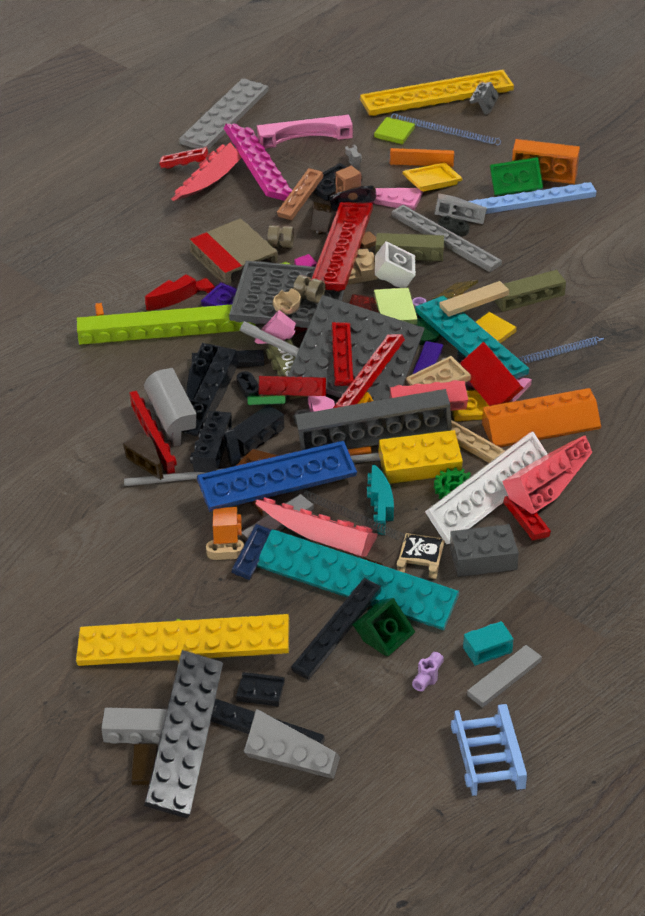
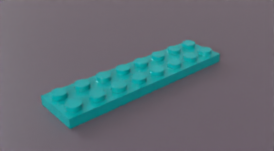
M441 296L415 306V312L466 357L484 341L516 379L529 374V367L467 314L460 312L448 317L440 308V302L447 300V297Z

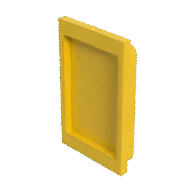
M446 163L402 172L420 191L457 185L463 179Z

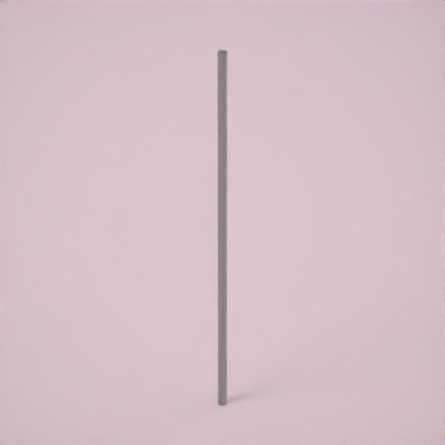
M379 453L351 456L353 463L380 461ZM205 472L163 475L164 479L162 480L155 476L124 479L125 486L193 480L197 479V475L204 474Z

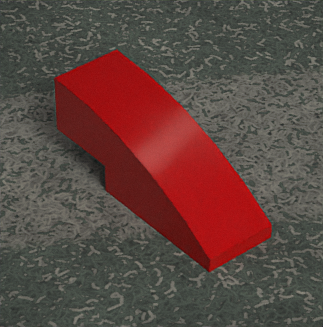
M185 274L175 282L167 280L145 296L146 310L152 311L169 307L197 293L196 279Z

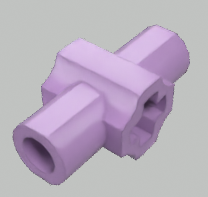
M433 652L430 657L420 660L418 674L412 682L413 688L417 691H424L428 685L436 683L438 669L444 661V657L440 653Z

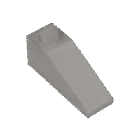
M438 193L435 215L449 216L455 219L483 224L487 208L454 196Z

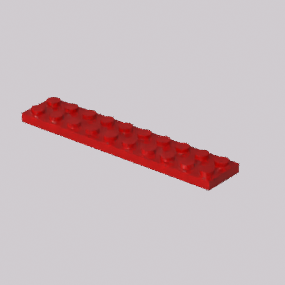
M340 202L312 279L315 278L325 282V290L342 291L346 289L373 210V203Z

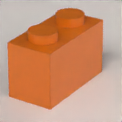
M237 507L213 509L214 544L238 543V535H242L241 514H237Z

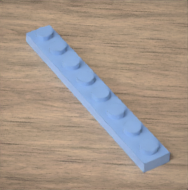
M590 182L487 199H476L469 202L486 207V214L596 197V190Z

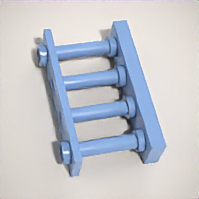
M507 704L498 705L497 714L490 718L462 721L459 710L455 711L454 720H451L452 733H456L466 769L465 783L466 787H470L472 796L477 795L478 783L510 779L515 782L517 790L526 789L527 773ZM490 726L500 728L498 735L466 739L464 731ZM498 743L505 746L504 752L471 756L469 747ZM502 761L509 763L511 767L506 771L476 774L474 765Z

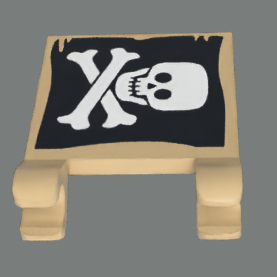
M406 533V540L403 542L400 556L397 560V571L405 573L406 563L429 566L428 578L436 579L445 541L442 538Z

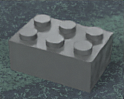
M510 524L450 531V551L457 577L517 570L519 552Z

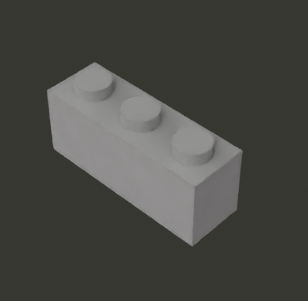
M105 708L102 722L103 741L108 743H148L158 745L167 709Z

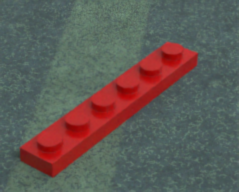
M389 334L386 336L333 408L359 403L405 339L402 334Z
M137 391L129 392L131 407L146 436L154 441L158 458L167 474H175L176 458L174 455H171L168 443H164V436L161 431H158L156 420H152L150 409L146 408L144 398L140 397Z

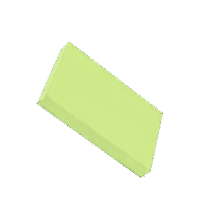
M409 288L374 290L378 313L411 324H417V316Z

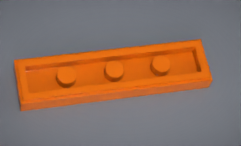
M390 149V165L430 166L446 163L449 167H454V151Z

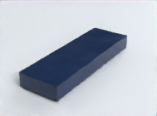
M255 524L231 573L247 580L252 578L271 529Z

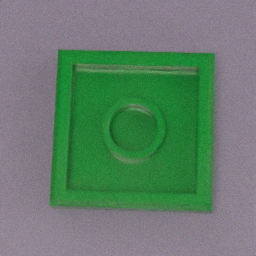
M285 395L248 396L247 398L249 405L285 403Z

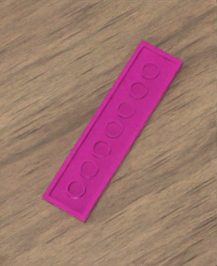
M226 123L224 126L225 132L265 195L285 201L292 192V189L282 177L281 172L271 160L264 146L260 144L259 138L256 137L254 131L248 127L242 128L237 124Z

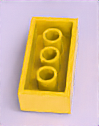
M455 430L379 440L378 453L381 467L389 484L435 478L436 475L440 476V471L446 472L447 468L451 471H454L455 467L457 471L462 470L463 460Z

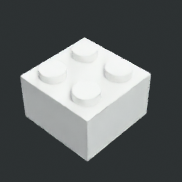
M385 241L375 255V276L392 283L395 287L406 288L415 276V255Z

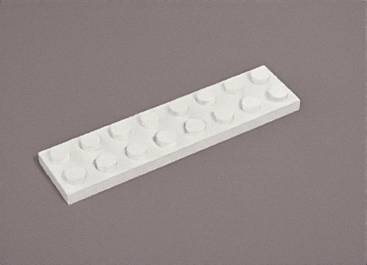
M533 431L425 511L446 545L450 544V531L470 529L503 503L504 497L508 496L502 481L547 455V452Z

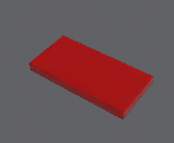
M484 341L459 363L471 375L469 382L489 406L508 403L524 389Z

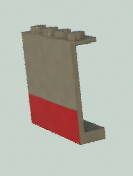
M241 218L189 239L190 253L218 280L226 285L232 284L231 273L243 269L246 261L259 262L268 258L271 263H277V250Z

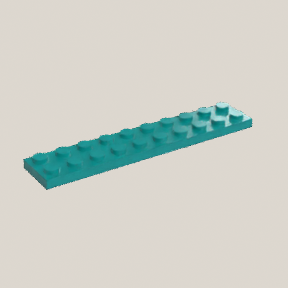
M274 529L271 530L257 564L258 568L347 598L363 578H366L381 586L382 589L370 606H374L381 600L394 598L406 618L441 630H445L459 596L458 590Z

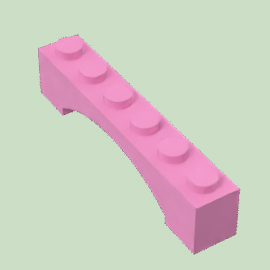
M349 115L257 125V138H259L260 144L264 148H273L281 142L305 136H328L337 138V140L353 138V125Z

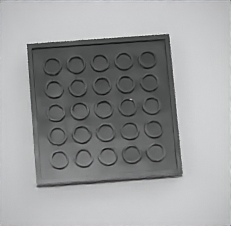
M246 261L229 314V320L266 324L277 313L273 306L274 297L281 290L288 292L291 288L293 289L295 280L299 275L308 276L312 279L316 267ZM325 290L324 296L343 301L345 290ZM307 298L301 299L298 310L286 316L296 323L295 327H305L308 329L319 303L308 301Z
M322 295L288 377H326V393L341 398L349 386H334L332 322L350 323L353 380L387 335L402 334L405 339L367 391L373 401L390 399V387L404 385L425 328Z

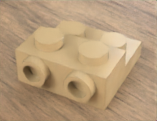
M359 249L347 285L378 279L375 276L373 252H369L368 249Z

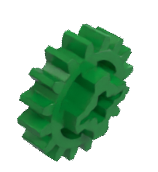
M456 467L454 471H451L449 468H447L446 472L440 471V476L436 475L434 480L435 494H439V499H442L469 479L471 473H464V469L457 471Z

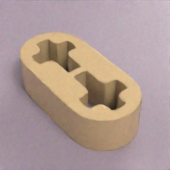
M211 540L206 544V554L212 560L238 559L244 544L241 540H238V543L214 544V540Z

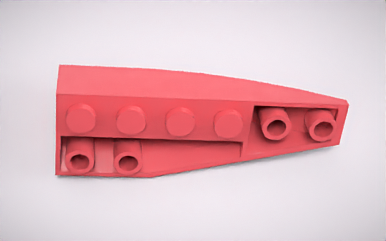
M231 143L227 145L222 144L216 149L217 152L213 150L207 155L208 159L200 162L199 168L191 174V177L183 182V186L174 191L175 195L171 198L172 201L194 195L219 180L242 158L239 152Z
M582 436L552 451L502 481L509 499L531 514L536 513L557 499L592 454L586 436Z
M265 497L263 501L256 500V504L271 517L305 538L361 557L368 555L378 535L373 533V529L362 525L354 527V523L338 519L336 522L330 520L331 517L326 515H312V511L306 509L294 510V506L282 503V506L277 505L275 500Z

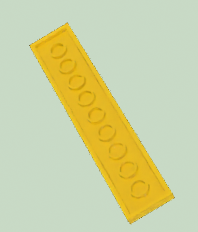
M504 70L361 94L360 100L369 116H376L383 113H392L399 110L471 98L477 86L483 82H491L498 93L514 90V84Z
M289 614L80 627L76 662L78 666L179 660L182 650L207 658L289 653Z

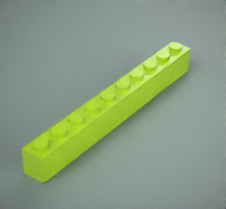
M232 305L77 317V334L79 345L234 332L240 331L243 322L229 320Z

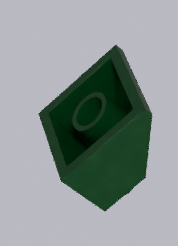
M394 598L379 601L352 624L363 642L386 657L391 655L415 633V630Z

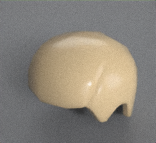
M292 288L288 292L281 290L273 299L275 310L277 312L280 310L285 315L295 313L300 306V293Z

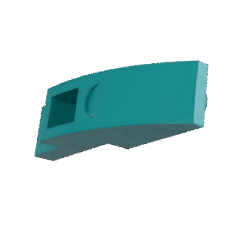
M372 465V472L368 473L367 484L371 485V487L367 486V498H371V506H374V512H378V515L374 514V521L385 526L386 521H394L393 494L385 475L376 465ZM377 531L378 535H385Z

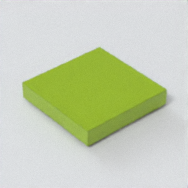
M386 117L375 131L374 138L404 144L415 129V124Z

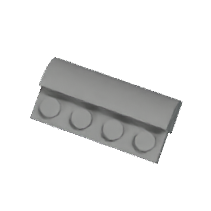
M174 369L159 370L146 379L144 389L148 395L150 405L154 407L155 415L160 419L161 427L165 429L167 439L171 441L173 447L181 445V431L196 428V412Z

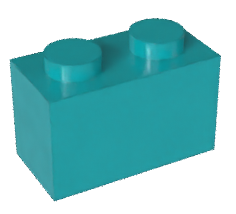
M500 621L464 634L463 649L474 666L512 653L514 638L503 622Z

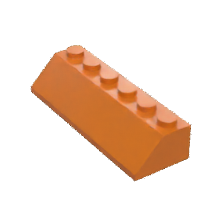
M590 388L483 407L482 413L483 428L490 442L498 447L514 445L532 431L538 440L601 429L597 401Z

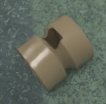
M270 225L268 229V244L277 248L279 245L282 248H292L294 227L284 226L280 228L277 225Z
M299 275L295 280L293 289L300 293L301 299L307 298L308 301L319 303L325 292V282L315 278L311 280L308 276Z

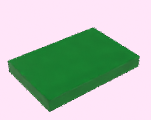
M538 157L490 165L494 197L543 190Z

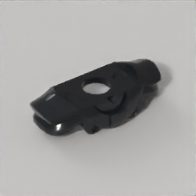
M370 185L338 192L329 197L330 205L333 210L337 211L340 202H372L376 199V189ZM350 193H356L358 197L352 200L348 197V195Z

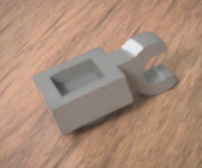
M353 145V148L346 146L345 154L348 155L351 166L359 170L362 156L357 152V146Z

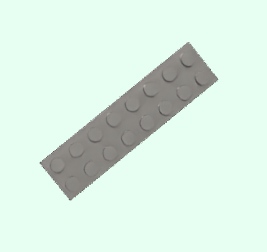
M241 79L179 138L180 144L195 149L207 147L209 150L226 133L224 130L225 124H235L268 92V86L249 81L248 79Z

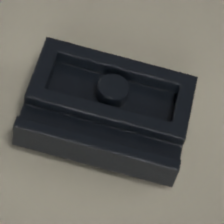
M242 672L236 700L238 702L279 707L283 686L285 685V677Z

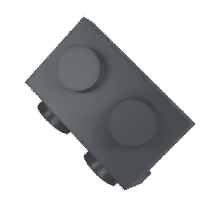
M483 82L477 86L469 101L471 104L479 102L485 115L491 112L498 99V92L494 89L491 82Z

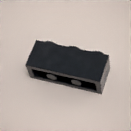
M268 404L234 427L240 454L246 456L252 449H256L285 428L284 414Z

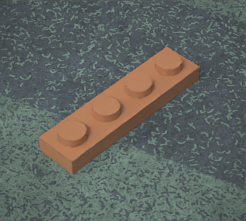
M308 168L277 211L278 217L293 220L324 177L323 172Z

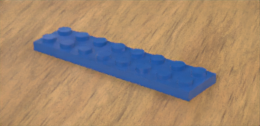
M344 441L200 474L197 475V481L210 512L217 508H226L263 499L264 497H272L354 477L357 474V470Z

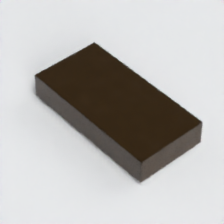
M134 744L132 785H149L157 752L156 744Z

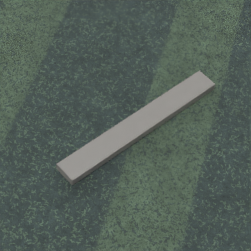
M401 205L392 211V217L424 235H444V246L488 272H492L502 264V260L405 205Z

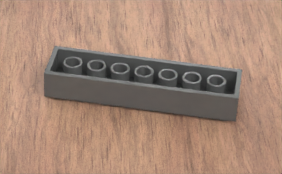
M446 389L296 415L301 451L344 441L347 449L378 445L381 439L452 430L450 402Z

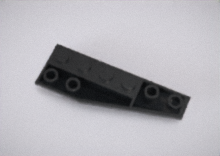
M202 342L189 369L186 395L196 412V428L181 431L182 433L198 436L200 429H203V420L207 418L209 411H216L239 364L235 349Z

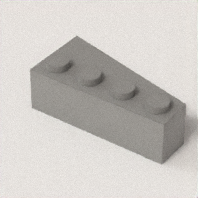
M256 709L244 750L248 757L334 779L340 759L335 751Z

